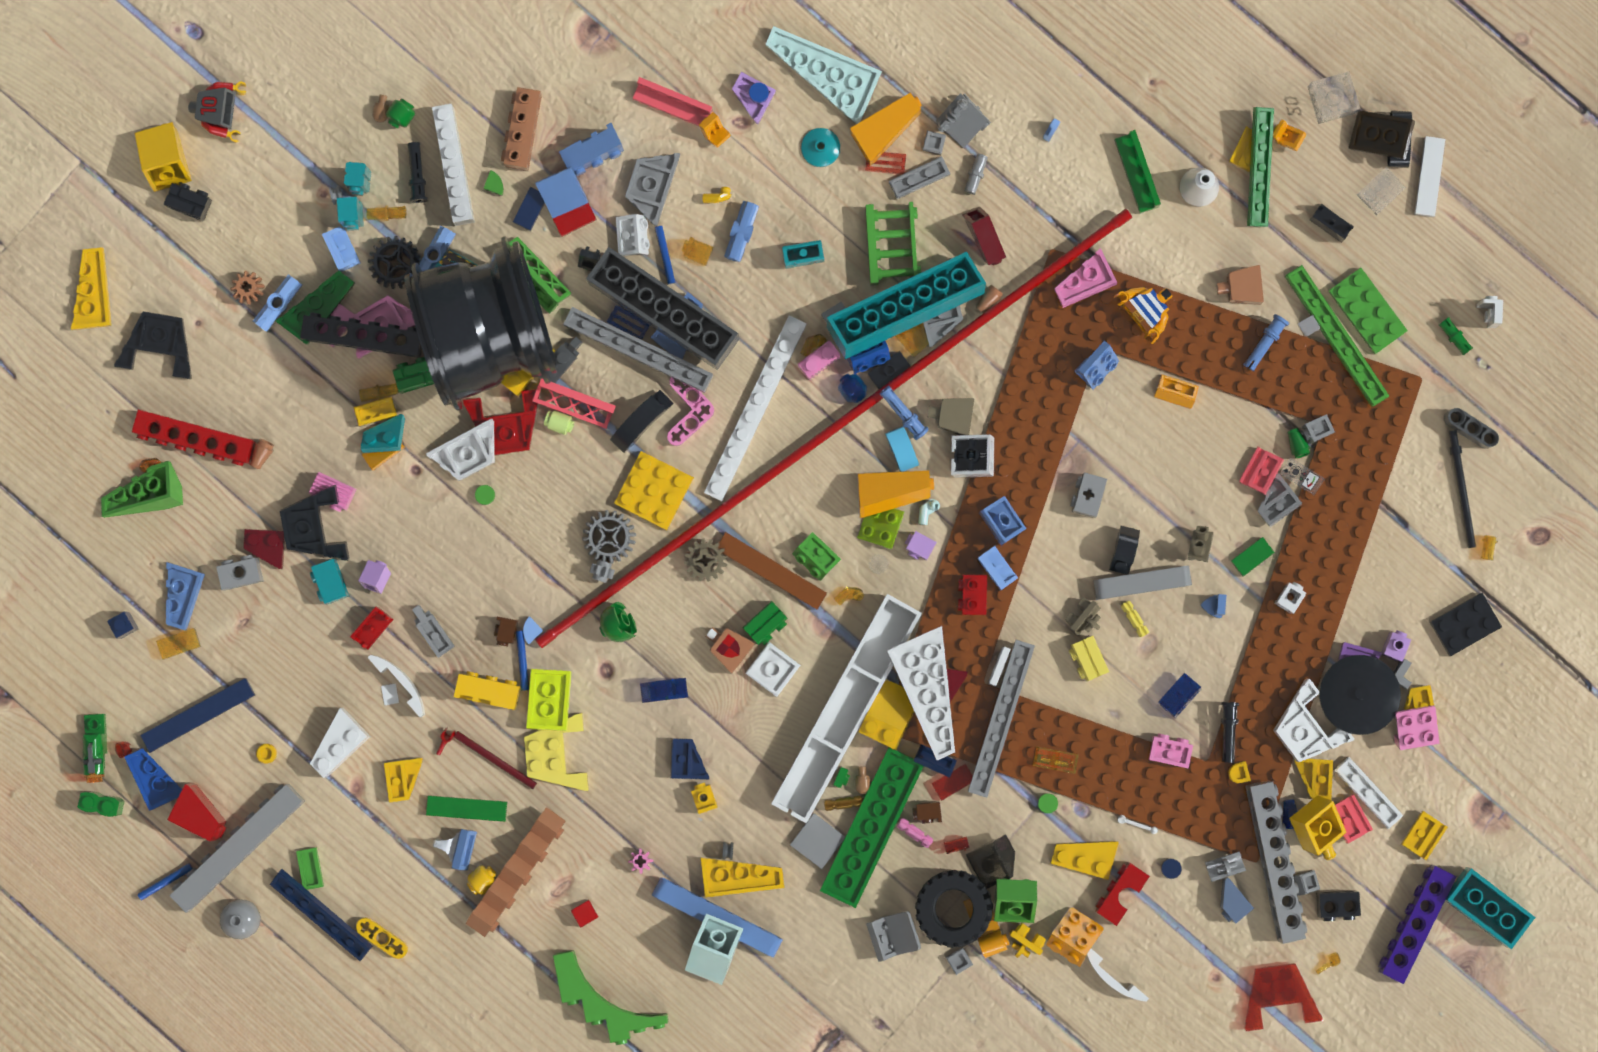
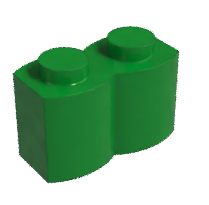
M90 791L80 793L77 807L85 812H98L103 816L114 817L122 815L125 801L117 796H104L99 792Z

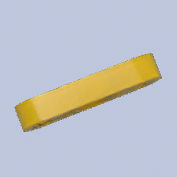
M365 917L357 922V932L393 958L400 959L407 954V944L371 918ZM366 922H369V928L375 930V927H377L379 930H377L373 934V938H371L369 935H371L372 932H370L369 930H366L365 932L362 931L363 926L361 925V923L365 924ZM380 932L385 933L388 937L385 944L377 941V935ZM392 938L395 940L392 944H394L395 946H403V953L395 954L394 952L396 951V949L392 946H390L389 949L386 948V946L390 944Z

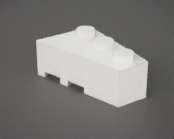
M340 708L310 764L323 778H327L371 736L344 708Z

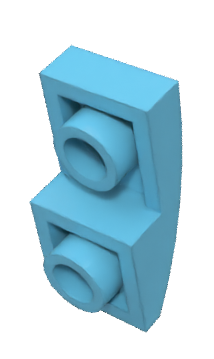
M904 426L885 433L900 472L919 466Z

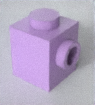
M915 531L914 535L909 534L904 544L908 545L906 550L909 551V556L917 560L921 557L927 561L937 542Z
M379 560L375 562L367 561L358 580L363 588L382 594L391 575L384 562Z
M1398 630L1395 633L1389 632L1381 655L1398 662H1403L1411 639L1406 638V633Z

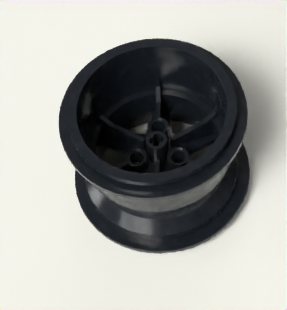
M506 236L501 237L503 247L494 250L490 261L471 267L467 263L458 262L422 271L416 262L412 264V274L407 273L404 275L410 309L433 382L443 404L447 406L452 401L457 411L462 409L461 399L497 387L504 381L505 375L524 371L532 377L542 375L544 382L549 384V371L551 370L552 374L558 373L547 326L523 251L518 241L513 242V247H511Z

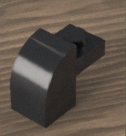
M1120 526L1109 570L1129 575L1138 547L1140 530Z

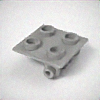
M961 93L936 120L939 125L937 129L940 132L946 131L963 148L989 121Z

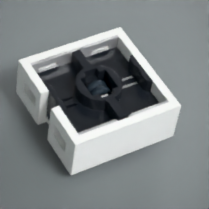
M992 435L952 436V453H954V459H951L952 476L955 478L994 476V437Z

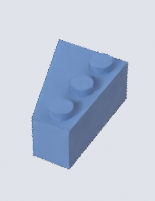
M612 123L606 125L608 129L600 133L595 131L590 134L591 137L583 141L579 140L559 151L566 167L572 166L576 176L584 174L586 172L585 169L591 166L596 168L602 165L603 161L608 158L612 160L619 157L621 152L624 151Z

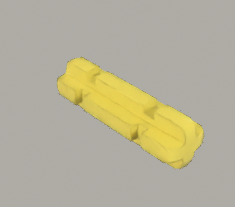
M1131 601L1124 602L1121 608L1127 613L1126 616L1132 626L1137 629L1136 632L1139 637L1147 635L1149 630L1143 625L1144 622L1136 609H1133L1134 606Z

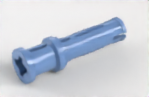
M1273 315V321L1268 328L1264 329V336L1243 364L1245 367L1250 366L1249 369L1251 371H1255V368L1272 343L1279 340L1280 333L1285 326L1289 325V322L1281 316Z
M887 386L880 392V395L902 419L903 426L907 427L914 435L913 438L915 440L920 439L927 433L929 428L923 426L918 420V415L911 413L890 386Z

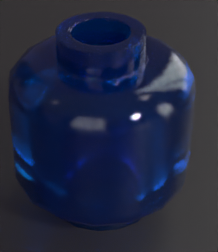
M846 374L840 379L841 383L838 386V391L847 402L859 403L866 397L867 385L859 375Z

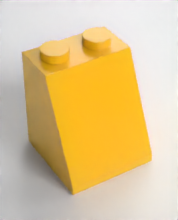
M173 122L135 133L141 169L154 192L170 188L172 183L178 185L179 182L187 183L192 181L179 133Z

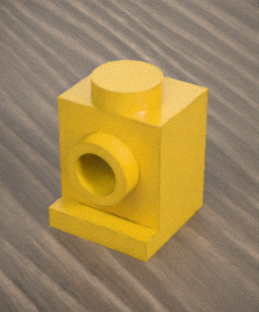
M704 782L694 786L695 790L691 791L698 814L718 808L711 785L706 786ZM701 794L707 795L706 801L700 800Z

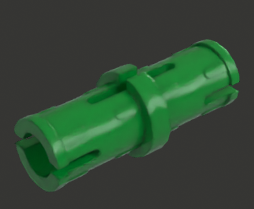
M1449 317L1439 324L1449 337L1450 343L1453 342L1462 355L1473 349L1462 335L1463 332L1456 328Z

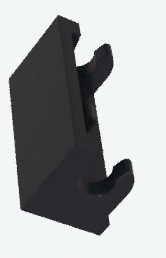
M1320 204L1310 218L1311 222L1341 243L1354 228L1352 224L1346 222L1323 204Z

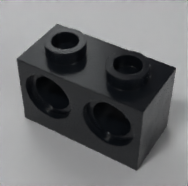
M1359 891L1316 893L1317 915L1323 918V921H1336L1335 917H1343V920H1355V916H1361ZM1348 900H1351L1353 903V908L1350 911L1344 909V904ZM1328 901L1333 903V909L1330 912L1324 910V905Z

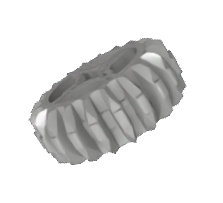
M605 510V517L602 516L601 512H598V520L592 516L591 520L594 523H586L590 530H583V533L589 534V536L582 538L583 541H589V544L584 546L585 549L592 548L588 554L591 556L596 552L595 560L603 556L602 561L606 562V559L609 558L611 564L614 563L613 557H616L618 562L621 561L620 554L627 558L628 555L624 551L627 549L632 552L633 549L628 545L629 543H636V541L630 540V537L636 536V533L629 532L634 529V525L627 527L630 519L627 518L623 522L624 514L621 513L617 518V511H613L612 516H610L608 510ZM615 521L619 525L613 529H606L602 522ZM598 528L602 533V537L595 545L593 535L595 529ZM603 529L606 532L614 533L612 537L616 545L612 541H605L606 535L603 532ZM622 529L625 530L626 535L623 546L617 541V535ZM610 544L613 545L617 551L613 553H604L601 552L600 549L605 545Z

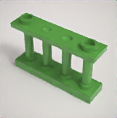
M909 202V209L878 211V209L874 210V204L865 206L870 286L878 285V280H882V278L916 276L921 273V265L917 266L914 219H918L917 207H913V202ZM909 217L910 229L885 231L875 229V221H878V219ZM883 238H911L910 249H876V241H880ZM912 256V268L882 270L877 266V260H881V258Z

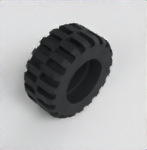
M962 870L943 871L930 878L922 886L915 903L916 920L919 921L921 931H924L927 935L926 937L934 940L936 944L940 946L945 945L949 948L963 947L976 941L987 930L993 915V902H991V895L987 891L986 885L978 880L975 875ZM948 890L962 891L972 902V916L961 927L946 926L937 917L936 902L939 896Z

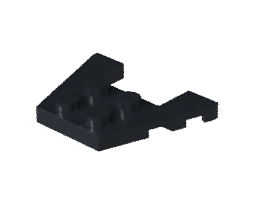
M143 311L131 332L127 344L124 345L121 355L114 363V367L133 370L137 350L176 356L172 376L191 380L192 375L183 318Z
M332 485L280 510L286 548L288 550L321 554L324 557H336L344 561L349 560L347 541L326 543L319 507L339 503L336 485Z

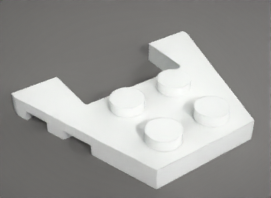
M1308 678L1304 680L1273 730L1297 762L1354 740L1351 734L1338 728L1327 736L1306 709L1305 705L1320 693Z

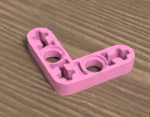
M670 377L671 387L692 409L667 435L671 445L680 446L714 415V407L699 390L691 386L686 388L683 394H681L680 391L683 388L680 385L675 386L674 378ZM691 390L698 394L695 401H689L686 398L687 393ZM701 406H709L710 414H703L700 417L703 421L699 422V419L693 413L697 412L699 415L702 412ZM689 418L696 420L697 424L693 429H688L685 426V422ZM682 425L689 434L685 436L683 432L680 435L681 440L673 442L671 440L673 438L672 433L678 434L681 431L678 427Z

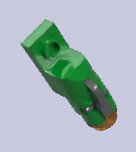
M106 714L84 715L85 735H82L84 778H86L87 783L103 782V777H105V754H108Z

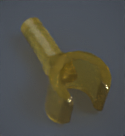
M1337 952L1328 955L1330 962L1316 970L1318 975L1326 969L1340 964L1341 960Z

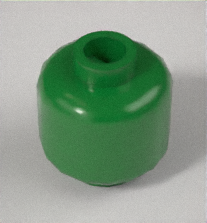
M402 98L400 101L394 100L386 111V116L389 118L388 123L397 129L399 126L406 128L415 116L414 106Z

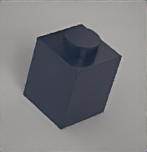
M124 611L107 621L117 639H122L139 630L130 612Z

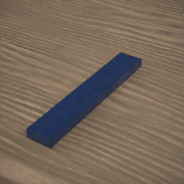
M244 678L140 736L149 753L256 695L247 678Z
M283 869L277 873L270 883L275 890L359 961L373 947Z

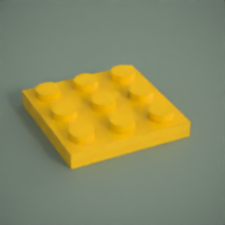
M640 451L614 504L668 530L694 477Z

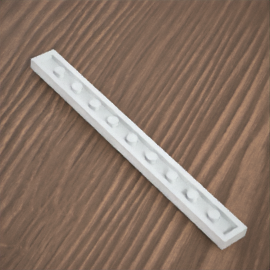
M790 315L788 316L704 491L705 494L723 501L807 323Z

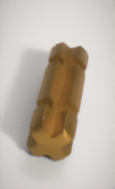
M854 796V798L835 799V801H832V799L825 800L824 807L826 811H831L835 808L839 810L852 808V806L860 807L863 798L862 796Z

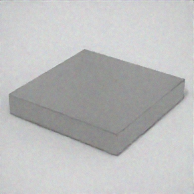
M814 813L790 845L822 869L843 842L845 836Z

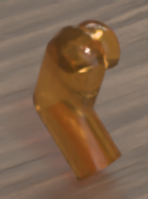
M158 458L144 459L139 464V469L142 472H147V468L162 462Z

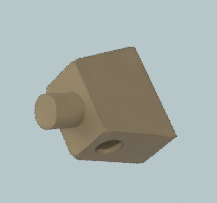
M975 398L942 399L941 407L929 406L927 417L939 419L938 428L958 435H969Z

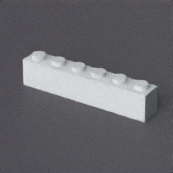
M452 104L432 107L453 223L455 226L475 223L454 107Z

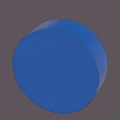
M763 83L753 84L749 89L750 99L755 103L765 102L769 96L768 87Z

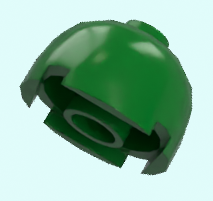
M620 602L609 605L600 615V632L604 637L613 642L628 641L636 635L634 634L637 633L631 613L627 616L624 611L626 607Z

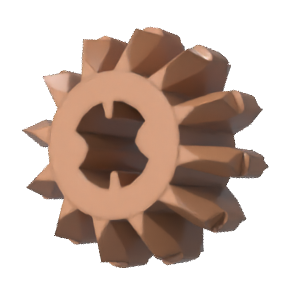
M244 271V277L238 273L237 277L239 280H232V283L236 286L230 288L231 291L236 292L233 297L235 299L239 298L241 304L246 300L247 304L251 305L252 298L255 302H258L259 299L256 296L264 295V293L259 291V289L265 288L264 284H259L262 278H256L255 272H252L249 276L248 271ZM246 284L252 286L249 292L244 290V286L247 287Z

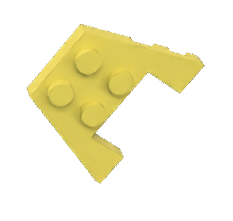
M583 713L568 718L567 731L539 730L524 737L527 777L589 791L587 773H566L563 733L584 731Z

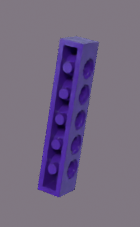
M1435 865L1425 869L1422 876L1424 880L1421 885L1416 887L1414 891L1415 898L1406 907L1405 914L1407 915L1404 921L1399 922L1396 928L1398 933L1395 939L1392 938L1387 946L1389 951L1386 957L1383 956L1380 960L1378 972L1402 984L1405 983L1457 876ZM1436 882L1438 886L1437 891L1431 893L1429 886L1431 883ZM1427 900L1429 907L1427 910L1422 911L1420 904L1422 901ZM1418 918L1420 925L1414 929L1411 922L1413 919ZM1410 936L1411 944L1405 947L1402 942L1403 938ZM1397 954L1402 955V962L1400 964L1394 963V957Z

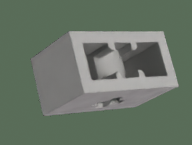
M1085 472L1082 474V477L1078 476L1075 487L1079 489L1077 496L1073 495L1070 504L1073 507L1072 512L1096 518L1107 479ZM1087 490H1090V494L1093 495V497H1090L1088 500H1086V496L1083 495V493H1085Z

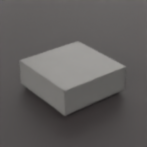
M927 130L922 151L941 155L946 135Z
M963 947L946 957L956 975L973 965Z

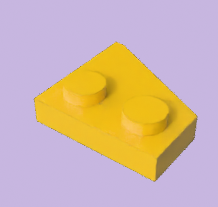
M1294 759L1311 799L1318 795L1331 800L1333 760L1306 759L1297 762Z

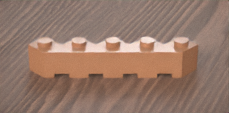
M547 807L545 808L465 924L484 937L489 931L492 933L500 924L497 920L506 908H511L516 901L513 898L522 884L526 886L532 878L529 875L538 861L542 863L548 855L546 852L547 848L554 838L558 840L564 832L562 826L566 821Z

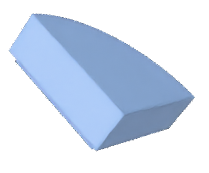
M1055 118L1052 120L1043 135V139L1048 142L1050 141L1060 124L1059 120Z
M530 616L523 628L524 638L528 644L543 632L542 628Z

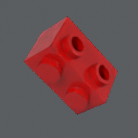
M962 575V579L958 580V591H962V599H958V611H961V615L985 616L987 609V575Z

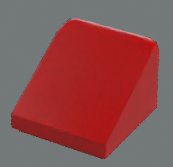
M590 900L571 910L580 928L599 917Z

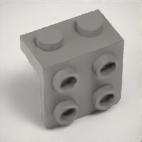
M909 911L881 917L866 924L878 962L921 949Z

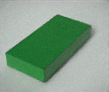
M1262 537L1231 560V562L1242 577H1244L1275 552Z

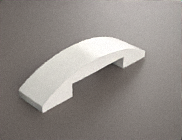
M370 655L368 659L380 672L384 673L389 669L411 694L412 698L407 703L419 717H423L425 715L423 701L410 678L388 660Z
M1090 949L1087 958L1097 974L1108 985L1127 997L1147 1002L1149 998L1133 984L1125 989L1099 966L1103 958Z

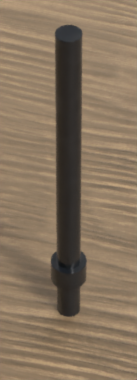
M1457 430L1449 431L1450 455H1453L1468 548L1476 547L1461 459L1462 447L1461 445L1459 446Z

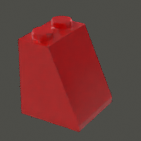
M185 784L167 820L208 841L218 840L219 837L222 838L227 829L225 827L227 821L197 784Z

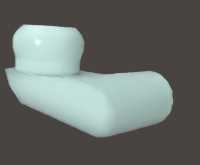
M930 499L920 506L919 525H928V516L940 508V503L937 500Z

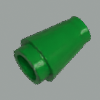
M1299 428L1288 431L1291 454L1295 456V459L1309 455L1310 446L1299 431Z

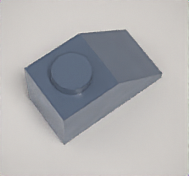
M1228 877L1222 879L1220 907L1223 912L1221 914L1228 922L1232 920L1236 924L1254 908Z

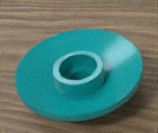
M813 129L803 138L801 144L802 155L809 164L815 167L829 166L836 161L840 154L839 139L828 129ZM823 143L825 147L820 150L817 148V145Z

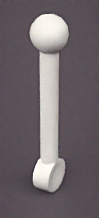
M1124 815L1118 817V822L1121 824L1128 823L1148 830L1152 834L1158 832L1157 827H1149L1128 820Z

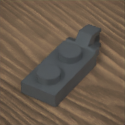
M577 337L570 344L565 342L554 353L558 373L552 374L551 370L549 371L551 382L556 383L579 355L577 349L582 345V341Z

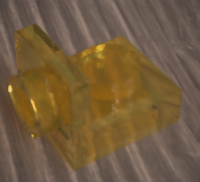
M690 237L689 241L686 240L682 248L684 258L704 266L707 265L713 250L712 246L699 242L693 237Z

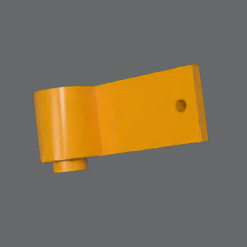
M967 899L963 903L969 918H971L973 905L971 900ZM993 910L992 919L987 930L978 938L979 946L985 958L1008 950L1007 945H1010L1006 933L1002 934L998 922L994 921Z

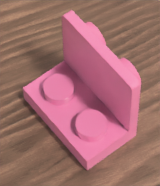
M1435 706L1395 712L1397 735H1394V743L1400 750L1440 744Z

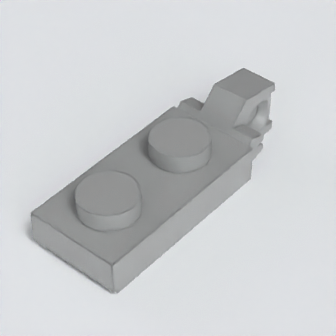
M420 605L412 609L417 616V619L414 620L416 627L438 658L455 647L430 611L425 613Z

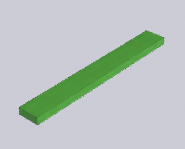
M1303 265L1286 274V280L1310 316H1314L1320 326V331L1370 406L1374 407L1388 398L1389 394Z

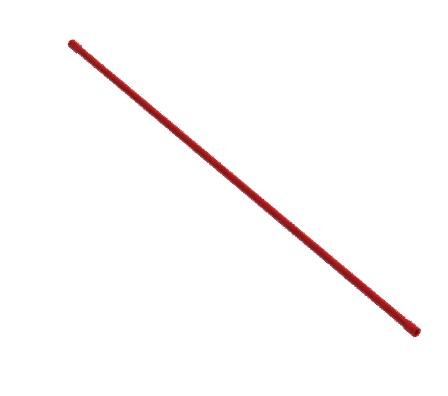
M1125 208L1096 232L557 625L542 633L535 639L541 648L548 645L566 629L882 400L883 397L880 395V392L884 388L890 386L893 391L1105 236L1132 219L1131 213Z

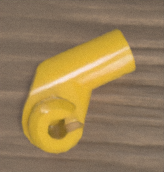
M721 187L720 193L703 194V203H720L729 200L731 189L729 187Z

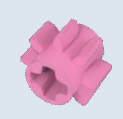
M640 848L639 854L631 853L634 859L629 860L628 863H633L632 871L637 868L640 869V874H642L643 868L651 869L648 863L653 862V859L648 858L649 851L644 854ZM639 856H642L643 859H646V862L643 863L642 867L639 863H636V860L639 858Z

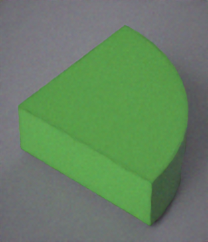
M490 170L484 189L503 196L504 187L502 180L498 174Z

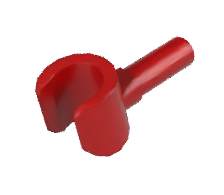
M448 727L444 729L440 736L442 741L436 752L437 755H441L447 742H450L455 735V731L451 736L447 735L446 730Z

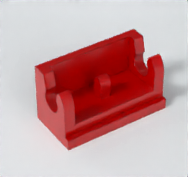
M376 606L350 637L361 644L363 648L369 650L394 619L380 607Z

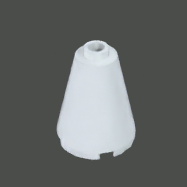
M1198 167L1187 171L1183 175L1179 189L1182 198L1188 204L1202 207L1215 200L1219 192V182L1213 172L1206 168Z

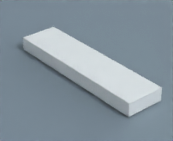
M1428 136L1424 138L1414 215L1435 217L1445 139Z
M1347 757L1334 769L1338 776L1387 829H1390L1403 816L1350 757Z

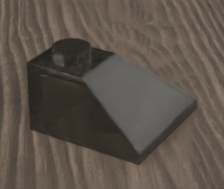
M1006 834L965 854L978 879L986 885V889L996 885L997 879L1005 878L1008 880L1013 877L1015 850Z

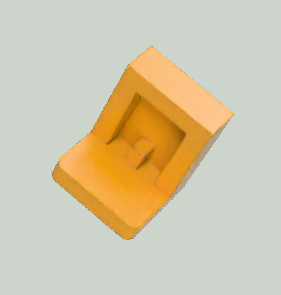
M714 112L705 117L699 124L705 139L717 148L731 136L730 132L722 126L719 117Z
M1282 119L1273 129V138L1276 143L1296 152L1306 137L1304 131L1288 125Z

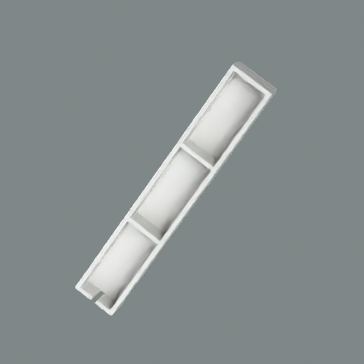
M888 594L886 595L772 801V805L785 812L791 809L792 816L807 823L893 667L887 650L907 642L922 614L921 612Z

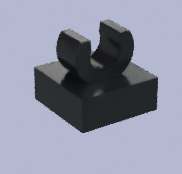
M587 246L585 250L581 249L578 267L592 271L600 260V250L597 249L596 253L590 252V247Z

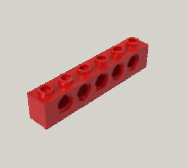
M139 409L132 428V433L137 434L136 438L148 441L149 438L156 439L155 443L164 446L172 443L175 444L174 448L183 451H186L187 448L194 449L193 453L205 456L206 453L213 454V459L220 461L228 458L232 460V464L243 466L244 463L250 464L256 441ZM158 423L160 429L157 433L153 434L151 427ZM173 429H178V436L172 439L170 432ZM192 434H197V442L191 444L189 437ZM211 439L217 441V445L213 449L208 447V442ZM230 444L236 446L233 454H228L227 447Z

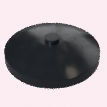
M1352 655L1337 661L1329 668L1321 682L1319 698L1325 716L1335 727L1349 734L1368 735L1383 729L1395 717V712L1399 709L1401 691L1397 677L1384 662L1371 656Z

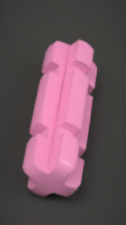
M902 818L898 822L897 828L901 831L905 830L908 836L917 842L920 841L921 845L928 848L932 844L933 838L929 835L925 836V832L913 824H908L909 821Z

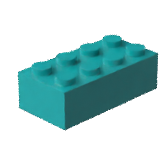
M1468 867L1463 870L1454 882L1445 900L1509 949L1515 946L1536 918L1480 874Z

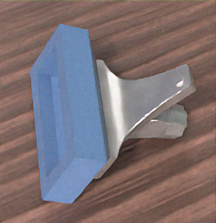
M461 829L452 839L442 840L437 838L434 840L433 846L445 851L449 855L452 868L468 870L477 831Z

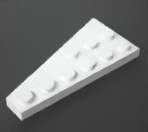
M942 626L887 650L936 760L955 753Z

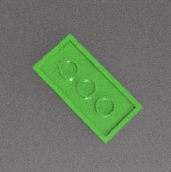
M1359 268L1328 291L1374 354H1377L1408 331L1362 268Z

